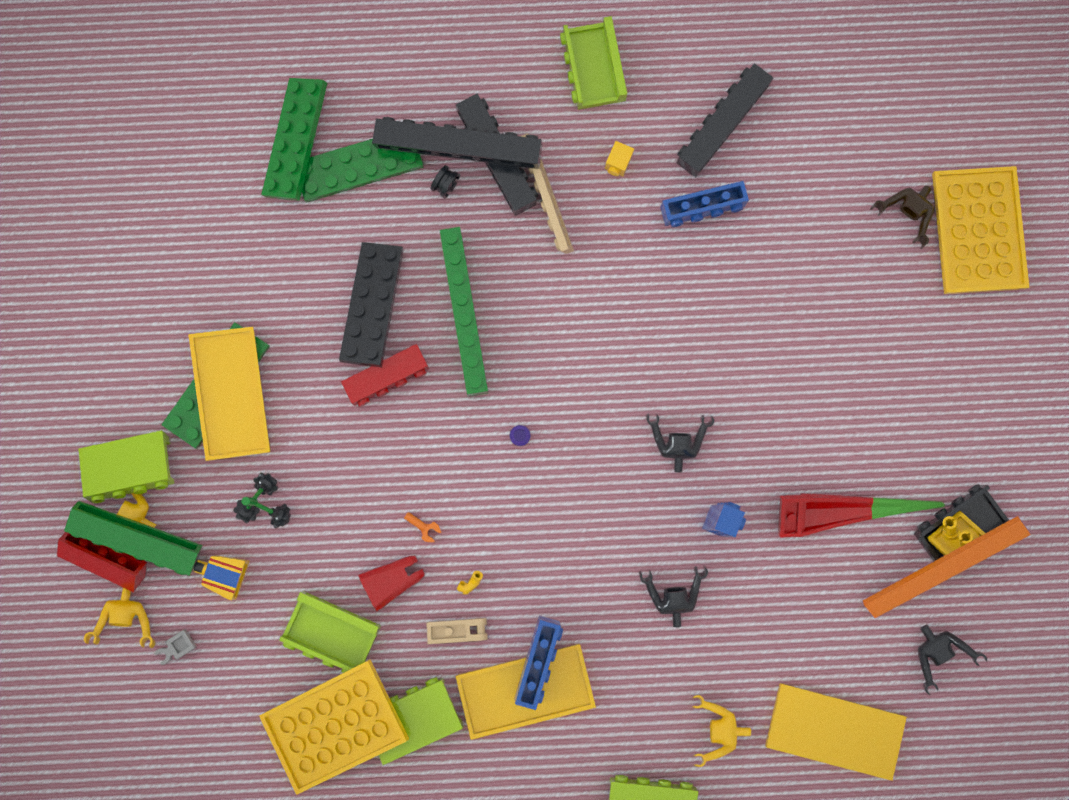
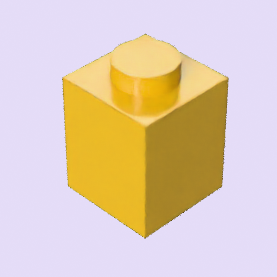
M615 141L605 164L607 172L613 176H624L633 156L634 148Z

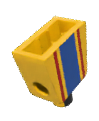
M214 555L210 557L208 563L198 560L195 564L194 572L204 575L201 582L202 586L232 601L238 597L250 561Z

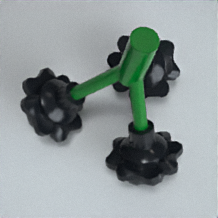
M259 473L258 477L253 479L255 482L254 488L257 489L253 497H244L242 500L237 501V506L233 509V512L236 513V519L242 520L244 523H249L250 520L255 521L256 515L262 509L272 517L270 524L275 529L279 526L283 527L290 521V508L283 504L282 506H277L276 509H270L258 503L257 498L260 494L265 495L267 493V495L271 496L278 489L276 485L277 480L271 474Z

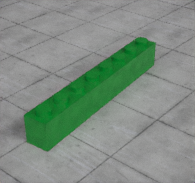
M460 227L439 230L467 396L489 394Z

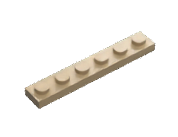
M541 159L539 169H528L531 174H534L536 180L534 182L535 189L541 194L542 201L540 202L544 212H547L549 220H547L548 226L551 231H554L556 239H554L555 246L558 251L561 250V252L568 254L573 252L574 249Z

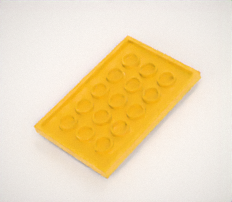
M1017 166L934 171L932 179L944 294L1030 288Z
M371 659L259 715L296 795L409 740Z

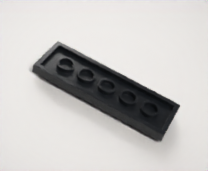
M362 242L339 356L341 363L382 368L404 251L402 246Z

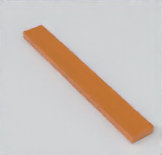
M1019 516L862 600L863 604L872 616L877 618L1031 534Z

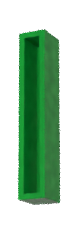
M78 501L71 508L64 529L65 532L70 533L73 537L90 540L93 544L110 547L115 552H124L132 555L135 559L146 560L154 563L157 567H166L174 570L177 574L188 576L192 573L203 546Z

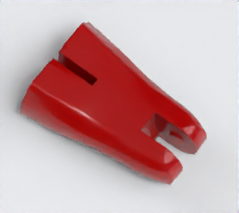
M415 555L407 556L358 574L377 612L410 587L417 584L425 576L423 569L413 572L410 576L405 571V568L411 567L414 563L418 562Z

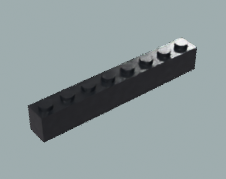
M391 117L376 118L372 144L376 149L539 169L543 146L542 140L538 139L539 137L535 135L521 137L513 132L497 134V131L489 129L481 132L472 127L457 129L456 126L449 124L441 127L436 126L432 122L417 124L413 120L403 119V122L395 121Z

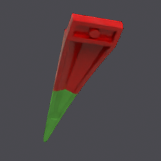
M809 493L780 495L778 534L780 538L803 537L861 521L944 507L945 504L937 501Z

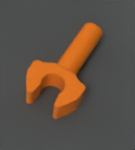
M410 512L404 517L405 520L422 531L421 539L425 542H435L428 535L430 529L442 533L436 522L426 524Z

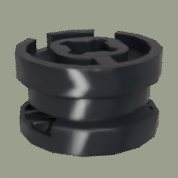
M444 165L435 176L430 189L432 191L437 190L440 196L445 199L449 196L447 193L454 190L457 185L456 179L459 180L460 174L456 171L452 172L447 165Z

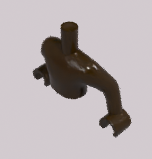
M924 186L920 193L910 187L903 189L884 202L876 201L870 207V210L874 207L878 208V216H880L886 208L904 198V202L900 206L903 214L912 220H918L923 215L918 235L913 240V244L916 241H920L922 244L920 249H922L929 243L926 231L934 212V206L925 199L931 192L929 186Z

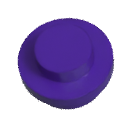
M517 425L512 428L510 440L514 445L524 446L529 442L531 434L527 427Z

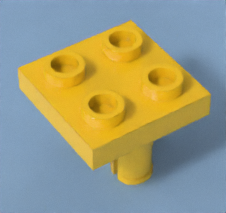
M959 510L955 515L945 517L942 522L943 525L928 537V541L945 556L982 536L985 532Z

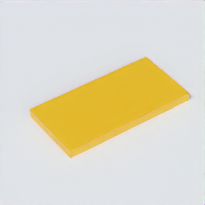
M254 327L188 334L205 460L271 452Z
M580 643L557 649L555 660L550 662L548 668L551 670L547 683L544 682L542 688L545 691L542 703H538L536 710L516 705L514 699L526 657L456 675L470 739L473 740L596 708Z
M780 683L765 747L893 781L907 717Z

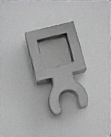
M184 629L165 641L168 648H160L154 654L156 656L162 652L166 655L165 660L160 663L164 665L171 661L173 655L178 660L197 646L187 630Z

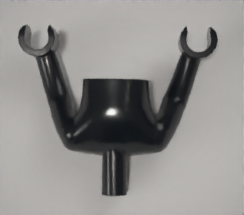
M649 413L646 415V420L651 425L659 452L665 458L675 459L674 472H682L683 459H692L697 456L707 428L714 424L712 415L708 423L704 422V415L701 416L700 420L702 423L694 439L693 446L691 434L669 433L666 445L658 425V414L656 413L654 421L649 420Z
M705 565L702 573H698L697 567H694L695 577L689 599L685 587H671L664 589V599L662 601L652 582L653 576L651 571L649 570L647 578H643L642 572H639L640 580L646 584L649 595L659 613L672 614L673 627H681V613L694 610L701 580L708 575Z
M928 625L920 628L927 639L926 642L918 647V656L926 681L923 688L928 695H930L928 691L930 685H933L938 691V686L933 682L928 657L936 666L947 662L956 655L951 643L969 655L977 666H979L977 663L979 656H983L987 662V657L982 652H976L954 634L944 631L934 635Z

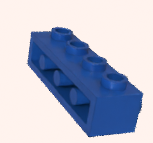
M744 181L663 200L660 209L665 226L678 227L683 225V222L689 220L694 223L710 215L712 218L719 217L724 214L723 212L730 210L732 213L739 212L744 209L743 207L746 206L749 198Z
M721 502V504L711 505L702 529L721 537L736 538L738 530L742 531L745 525V512L740 510L741 506L732 502Z
M539 615L515 694L516 705L536 710L538 703H542L545 692L542 688L544 682L547 683L551 670L548 668L550 662H554L557 649H554L556 641H560L563 633L560 621Z

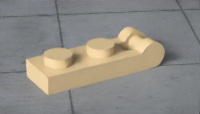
M487 618L426 622L428 644L488 640V633H485ZM470 626H476V634L470 633Z

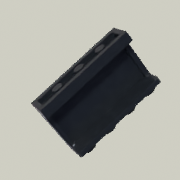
M974 485L968 490L969 494L965 497L960 496L951 502L952 506L947 510L945 508L939 510L934 514L935 518L930 522L926 520L917 526L919 530L913 534L933 561L938 560L944 555L928 541V537L943 525L942 522L945 517L953 516L960 510L985 533L1009 521L988 492L990 489L988 485Z

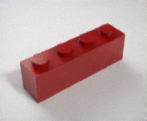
M415 344L383 360L382 368L371 366L341 381L352 405L361 407L370 402L369 399L376 395L379 398L388 394V389L394 386L400 388L408 383L407 380L412 377L417 379L427 374L426 370L429 367L418 345Z
M67 532L58 539L57 557L131 592H134L145 578L147 562L144 560L135 559L132 555L124 552H115L112 548L104 545L93 544L90 540L73 537Z

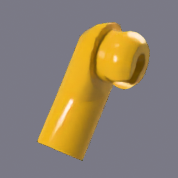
M474 571L468 583L463 580L460 581L457 590L462 592L463 595L469 594L480 584L483 578L482 572Z

